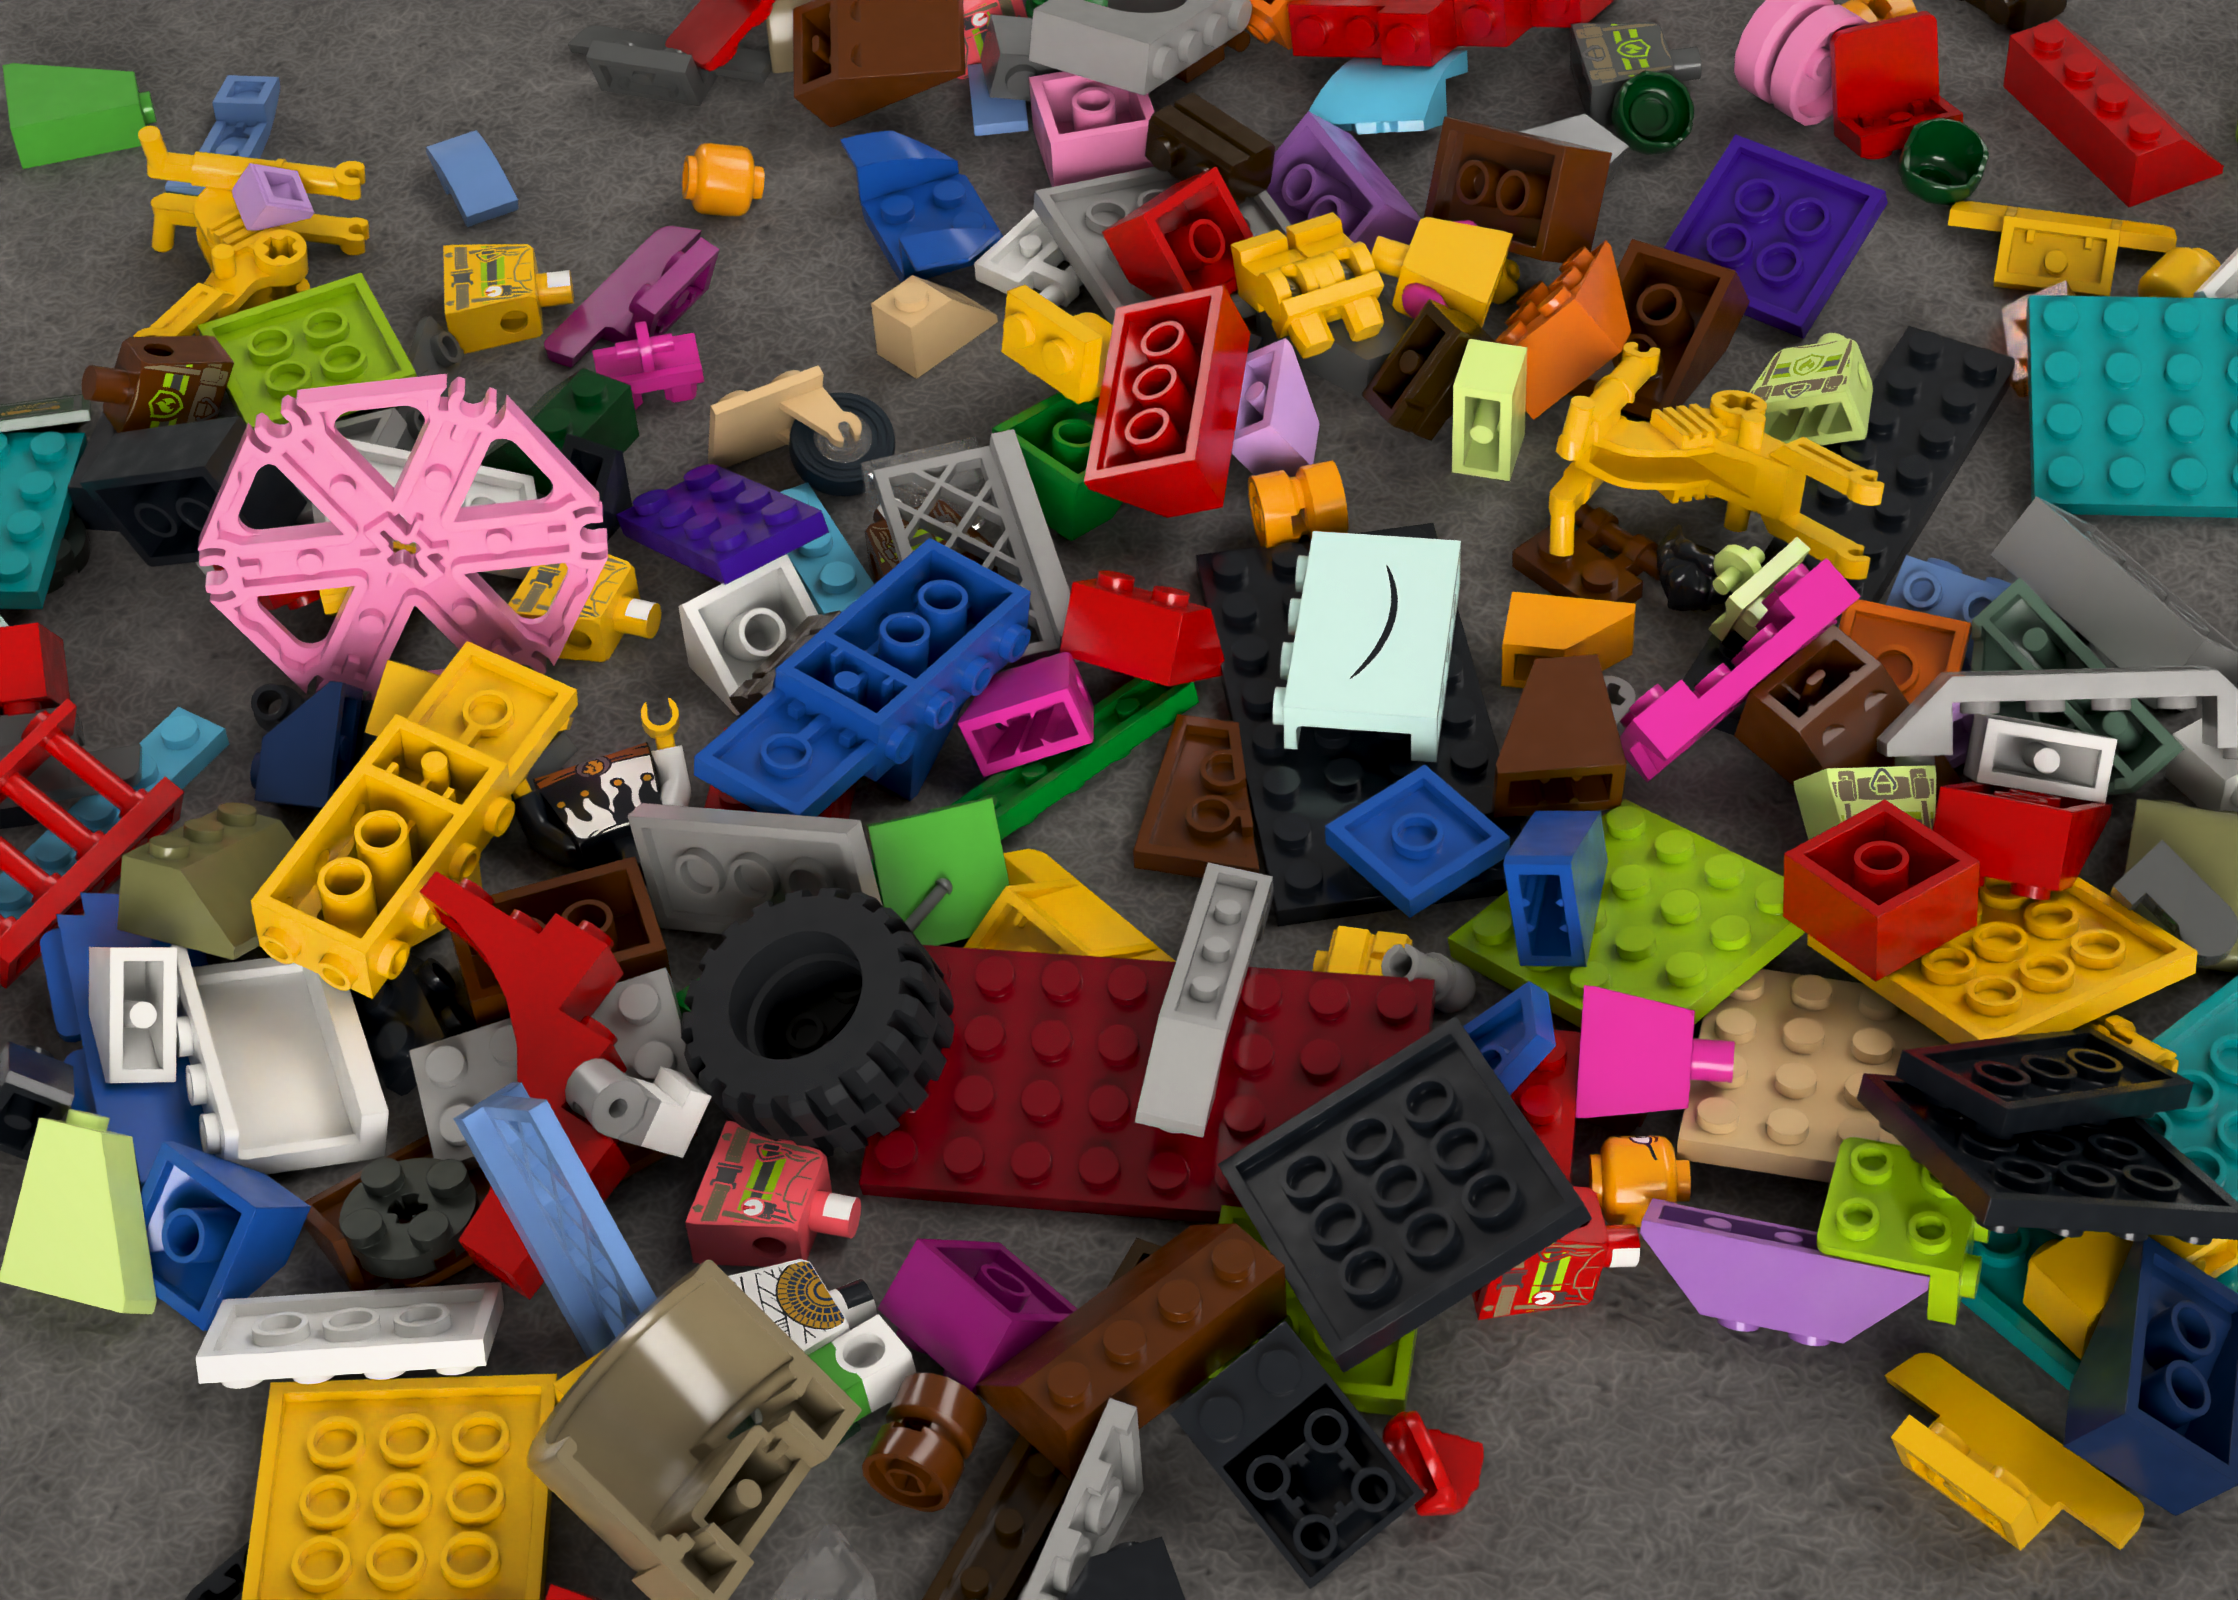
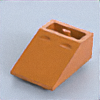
M1606 240L1591 252L1585 246L1574 252L1559 267V271L1562 274L1550 285L1547 286L1541 280L1529 288L1517 300L1516 304L1519 308L1505 321L1508 328L1495 340L1501 344L1528 347L1526 412L1533 420L1621 353L1631 333L1612 247Z

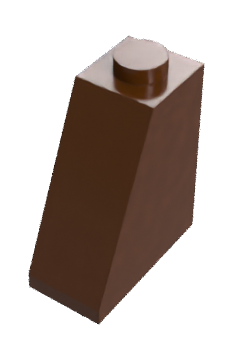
M1598 654L1539 658L1534 660L1496 762L1491 807L1493 818L1533 815L1535 811H1592L1614 809L1621 806L1627 762Z

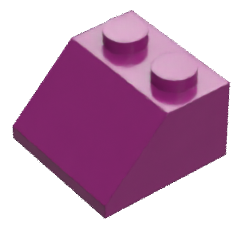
M917 1238L877 1308L898 1327L896 1335L904 1344L918 1352L931 1356L944 1368L943 1376L966 1386L976 1396L978 1395L976 1391L977 1383L1077 1310L1073 1304L1000 1242Z

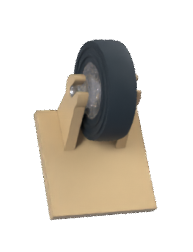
M819 365L801 372L798 370L784 372L767 385L748 392L744 390L731 392L722 397L718 403L711 405L708 464H715L726 468L784 445H789L792 464L805 483L808 482L812 488L828 495L853 496L875 487L873 470L892 465L895 453V434L890 419L873 401L853 393L838 392L828 394L823 388L824 374Z

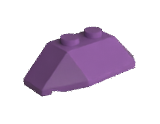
M1652 1198L1641 1222V1236L1699 1314L1715 1317L1720 1325L1736 1331L1750 1332L1758 1330L1759 1327L1788 1332L1790 1339L1805 1345L1825 1346L1831 1341L1844 1344L1925 1293L1929 1287L1930 1275L1823 1254L1817 1248V1232L1679 1205Z

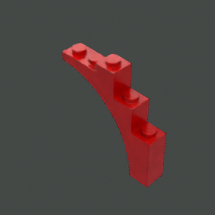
M1293 0L1287 5L1293 56L1382 58V65L1432 67L1457 46L1508 47L1531 27L1571 28V24L1588 23L1614 0Z
M435 871L419 892L436 919L475 949L494 973L506 997L516 1039L517 1082H522L530 1098L547 1099L603 1202H605L631 1167L617 1146L620 1140L598 1132L587 1118L574 1112L566 1101L565 1089L573 1071L583 1062L594 1058L605 1059L611 1062L623 1073L627 1071L625 1064L614 1047L618 1041L617 1037L607 1027L591 1017L624 974L611 951L615 945L613 940L600 928L586 920H582L576 926L557 913L554 914L544 928L527 914L517 909H514L510 915H507L494 907V899L473 881L463 878L457 884ZM490 1187L487 1196L458 1241L478 1267L530 1300L544 1280L494 1190Z

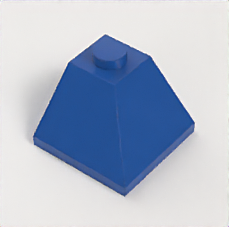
M163 1141L141 1191L156 1296L201 1330L208 1331L223 1299L248 1298L286 1265L311 1206L265 1173L174 1141Z

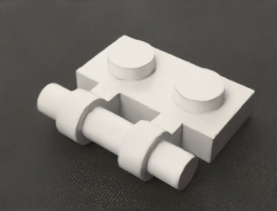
M1034 209L974 262L977 281L1006 294L1008 290L1027 285L1031 289L1036 288L1042 291L1039 294L1057 306L1067 307L1079 295V287L1083 284L1071 265L1066 270L1057 268L1062 261L1068 260Z

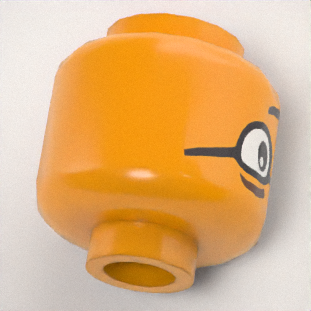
M1663 1136L1609 1137L1604 1141L1600 1154H1590L1589 1188L1597 1193L1602 1215L1609 1225L1634 1224L1636 1227H1641L1642 1218L1652 1198L1674 1202L1675 1204L1677 1202H1690L1691 1177L1689 1160H1676L1674 1147Z

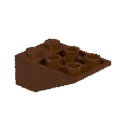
M813 0L794 8V98L826 125L836 127L965 75L963 0Z
M1833 624L1749 692L1734 737L1794 786V781L1827 768L1895 766V757H1886L1877 752V738L1910 704L1882 663ZM1944 755L1935 756L1936 808L1941 786L1963 783Z

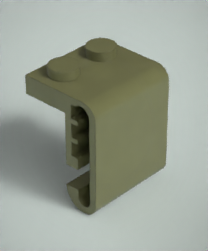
M2137 798L2124 875L2163 840L2231 907L2238 917V812L2213 811L2188 807L2185 804L2174 801ZM2140 904L2134 910V912L2175 936L2143 904ZM2238 939L2226 959L2216 965H2196V968L2238 974Z

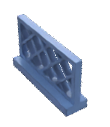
M512 1082L453 1119L586 1357L590 1359L605 1349L657 1297L547 1099L530 1098L522 1082Z

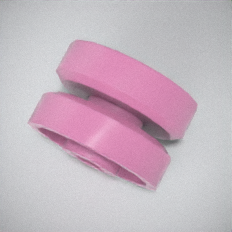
M1766 0L1755 11L1740 38L1735 53L1734 73L1738 84L1765 102L1774 104L1776 109L1802 125H1816L1833 115L1830 56L1831 36L1838 30L1868 24L1869 22L1840 4L1834 5L1832 0Z

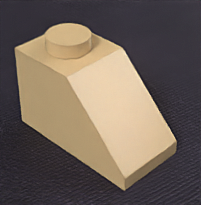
M913 275L871 303L877 354L916 379L998 322L995 313L959 291Z

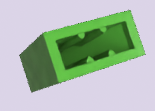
M19 63L2 65L10 129L22 169L141 146L138 138L139 130L146 127L147 124L157 123L150 91H139L135 73L132 71Z

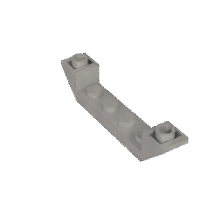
M2202 665L1941 672L1877 738V752L1886 757H1895V766L1935 765V756L1953 755L1952 703H1960V713L1993 714L2000 713V701H2025L2026 712L2065 711V700L2091 699V710L2118 711L2130 710L2131 698L2157 697V708L2161 709L2197 708V696H2202V743L2215 748H2223V759L2238 760V689L2217 669Z
M1208 862L1158 1017L1135 1123L1157 1127L1170 1133H1184L1204 1137L1216 1095L1223 1051L1256 940L1262 939L1271 909L1274 892L1273 876Z

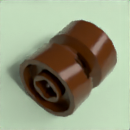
M914 1373L905 1377L886 1414L887 1424L882 1425L862 1464L863 1476L870 1486L889 1501L922 1512H935L944 1509L950 1501L965 1469L964 1460L968 1459L974 1450L987 1422V1412L979 1397L966 1386L938 1374Z

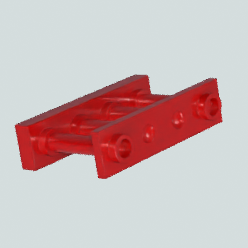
M68 698L51 714L44 710L36 715L23 731L22 741L0 761V804L7 797L10 798L77 852L75 857L77 862L63 876L57 872L49 875L0 836V869L33 895L31 900L33 905L18 920L14 916L4 918L0 914V985L6 989L42 955L40 939L48 931L59 928L56 914L83 915L84 909L80 893H105L121 877L123 854L148 843L150 838L154 836L164 835L180 819L184 791L167 777L160 780L149 792L144 788L136 791L70 738L74 734L77 706ZM52 755L120 810V820L106 834L101 830L93 833L28 781L27 778Z

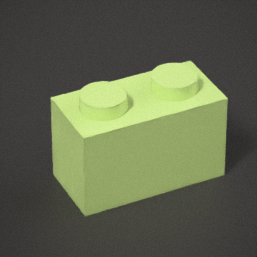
M1475 339L1468 340L1453 385V473L1510 481L1525 435L1528 347Z

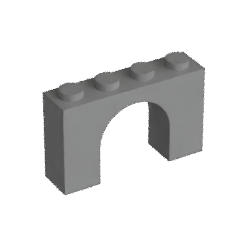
M1048 0L1033 9L1029 61L1145 96L1244 31L1251 18L1252 3L1250 0H1108V6L1105 7L1085 0Z

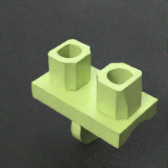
M1796 537L1762 567L1761 563L1765 560V554L1756 546H1752L1749 550L1736 544L1727 545L1714 558V570L1718 577L1713 581V587L1721 595H1726L1729 591L1733 592V594L1725 602L1726 611L1711 624L1709 630L1721 641L1725 640L1734 631L1749 641L1759 632L1755 626L1768 611L1761 602L1774 591L1773 587L1804 561L1811 549Z

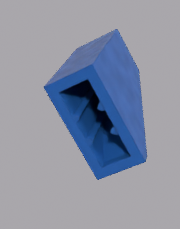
M1535 811L1506 853L1503 866L1520 966L1587 967L1608 863L1601 811Z

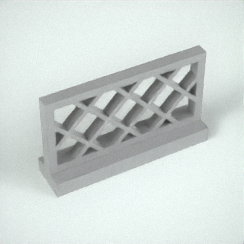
M1014 429L992 433L990 445L873 470V482L899 563L914 551L911 549L909 542L920 527L947 541L946 547L952 550L959 547L985 560L982 566L990 570L997 566L1017 576L1020 586L1031 591L1028 625L1035 628L1039 642L1028 644L1020 659L1014 663L1008 662L1000 670L1022 666L1040 658L1059 654L1071 593ZM980 467L986 482L977 497L949 484L955 473ZM913 482L929 490L930 493L920 508L916 510L896 500L891 487ZM940 496L968 510L956 529L928 516ZM989 497H991L993 506L986 503ZM977 515L1001 526L1003 534L994 548L966 535L967 530ZM902 519L910 522L906 529L904 528ZM1006 547H1008L1010 556L1003 553Z

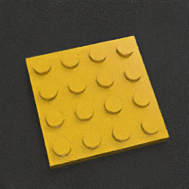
M1986 877L1984 887H1979L1977 926L1877 982L1816 939L1807 935L1808 946L1951 1044L2014 1035L2071 1031L2195 974L2197 963L2196 949L2133 910H2128L2114 898L2080 877H2077L2072 888L2062 891L2051 890L2050 900L2032 899L2009 893L2011 882Z
M557 1374L331 1380L316 1384L270 1382L241 1600H544L552 1491L528 1468L527 1456L536 1434L558 1404L553 1383L558 1380Z

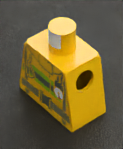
M528 244L443 246L445 318L448 332L456 338L464 354L540 337L543 334L542 307L574 304L570 270L539 274L534 248Z
M608 554V559L559 658L605 662L611 657L624 633L652 639L656 635L661 622V606L658 603L640 599L635 568L628 561ZM566 563L532 566L508 605L524 618L535 619L543 616L548 611L567 573L568 567Z

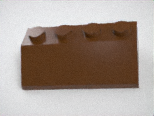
M1236 1223L1190 1225L977 1383V1394L1072 1481L1076 1476L1110 1398L1137 1407L1138 1426L1141 1429L1287 1317L1285 1265Z

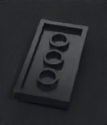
M2089 1026L2077 1027L2071 1031L2014 1035L1902 1050L1895 1075L1921 1090L1920 1096L1927 1103L1944 1109L1956 1110L1974 1121L1973 1127L1975 1130L1986 1136L2001 1140H2011L2018 1133L2038 1130L2057 1133L2061 1132L2065 1126L2085 1123L2103 1126L2107 1125L2111 1119L2131 1116L2150 1119L2158 1112L2187 1108L2194 1082Z

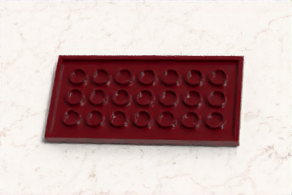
M923 945L944 974L943 981L951 990L954 1008L949 1017L955 1024L953 1042L950 1048L941 1049V1053L947 1059V1062L938 1081L930 1079L924 1088L928 1097L916 1112L911 1108L905 1111L897 1119L900 1126L888 1135L883 1136L880 1132H877L867 1138L868 1146L865 1147L859 1186L863 1195L1219 1223L1222 1205L1243 1206L1218 1164L1432 1031L1436 996L1435 979L1415 978L1409 982L1407 977L1248 967L1223 1051L1214 1103L1204 1137L1202 1138L1184 1133H1170L1157 1127L1135 1123L1158 1017L1176 962Z

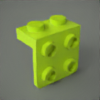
M1849 1137L1843 1140L1840 1144L1817 1232L1818 1250L1830 1256L1930 1275L1927 1320L1956 1325L1962 1297L1975 1299L1979 1285L1982 1256L1972 1255L1975 1241L1988 1243L1991 1231L1977 1224L1974 1220V1215L1956 1197L1945 1192L1941 1187L1942 1183L1924 1165L1914 1161L1910 1157V1152L1904 1146L1858 1137Z

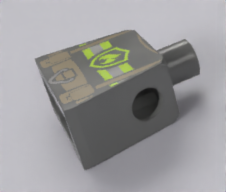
M1654 22L1571 24L1570 69L1585 114L1601 126L1613 124L1611 115L1615 95L1628 79L1642 71L1671 74L1680 82L1701 78V57L1698 47L1669 50L1661 26Z

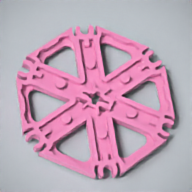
M447 374L300 389L297 390L296 398L289 395L282 398L280 413L289 423L276 424L263 412L256 415L255 431L248 422L199 536L200 566L219 565L224 568L221 571L207 572L205 588L207 593H211L210 602L306 694L309 683L317 676L316 693L330 681L343 682L361 688L363 691H370L366 696V700H375L387 660L390 659L414 606L459 650L468 641L520 665H528L536 672L545 674L546 657L555 666L608 559L607 528L591 530L584 527L586 524L603 522V504L599 501V492L508 395H506L503 407L495 414L497 411L496 389L489 387L485 398L479 403H467L463 400L465 378L458 376L450 384L448 397H441L440 395L447 388ZM395 406H411L423 414L425 422L395 488L337 430L335 421L341 414L349 411ZM496 439H507L516 443L553 484L552 491L541 499L461 507L490 443ZM271 464L276 466L331 522L269 529H252L240 520L239 512L257 471L261 467ZM394 540H399L404 545L410 544L413 541L416 542V553L411 555L405 549L399 550L396 553L393 552ZM566 563L568 567L567 573L548 611L543 616L535 619H528L518 615L477 573ZM349 587L327 636L316 643H305L298 640L258 599V596ZM445 669L430 670L428 672L441 675Z

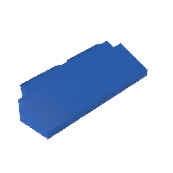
M80 893L85 915L56 914L59 928L48 931L40 939V949L58 1035L65 1042H78L82 1040L83 1045L82 1049L71 1052L64 1060V1063L73 1066L75 1095L71 1107L74 1110L109 1117L107 1131L133 1137L137 1171L143 1188L163 1141H174L204 1152L199 1129V1118L204 1112L202 1105L192 1106L189 1101L186 1086V1066L190 1065L188 1056L178 1057L176 1054V1082H105L89 1018V947H171L173 944L117 930L119 894ZM187 948L192 967L209 965L206 953Z

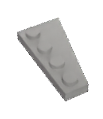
M1112 1398L1109 1399L1030 1580L1024 1586L1018 1600H1064L1089 1558L1106 1553L1114 1547L1144 1490L1137 1407Z

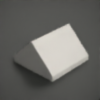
M788 554L726 585L720 584L678 606L689 667L736 716L740 715V713L731 704L729 697L746 680L752 679V673L808 616L818 615Z

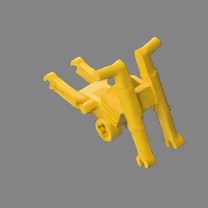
M146 126L139 130L138 138L147 159V175L150 178L191 183L192 186L206 187L198 196L163 193L151 200L154 214L152 248L162 253L171 250L174 246L176 225L197 227V242L211 269V273L204 283L198 282L149 328L141 329L133 337L192 336L194 333L195 336H200L197 325L310 289V284L305 279L309 270L306 241L339 245L340 249L348 255L365 253V240L369 239V222L364 218L313 214L310 219L258 231H249L244 226L232 195L234 185L249 163L298 171L306 193L358 200L361 198V185L366 182L365 166L363 163L346 161L334 168L292 163L280 158L275 161L198 151L194 155L172 153L167 151L160 130L157 127Z
M1628 342L1623 346L1621 362L1609 375L1604 376L1597 382L1590 397L1574 396L1571 399L1563 431L1558 438L1556 452L1563 459L1573 462L1565 469L1563 477L1550 490V554L1561 557L1573 555L1575 512L1588 501L1605 481L1622 488L1657 490L1672 504L1679 503V499L1683 502L1692 501V497L1696 500L1705 499V495L1709 498L1718 497L1727 501L1724 527L1727 530L1733 532L1746 531L1748 529L1750 512H1756L1761 515L1768 533L1788 544L1798 537L1811 549L1808 553L1809 555L1820 561L1827 558L1844 578L1852 580L1867 578L1870 557L1863 556L1864 546L1801 514L1800 509L1806 475L1846 495L1855 503L1867 506L1880 505L1884 483L1877 481L1878 472L1865 469L1805 437L1784 443L1766 434L1764 430L1767 404L1761 397L1745 391L1725 390L1712 395L1710 408H1702L1695 403L1689 404V409L1685 405L1676 406V410L1672 407L1663 408V412L1659 409H1652L1650 422L1627 420V417L1621 415V410L1627 403L1632 404L1635 401L1637 391L1651 376L1657 374L1661 352L1656 347L1650 348L1648 352L1638 351V343Z

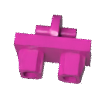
M646 321L634 323L637 339L615 343L614 347L592 350L596 373L631 385L635 409L643 404L641 393L664 389L667 400H671L674 403L694 399L697 383L704 382L694 333L672 336V333L649 337Z

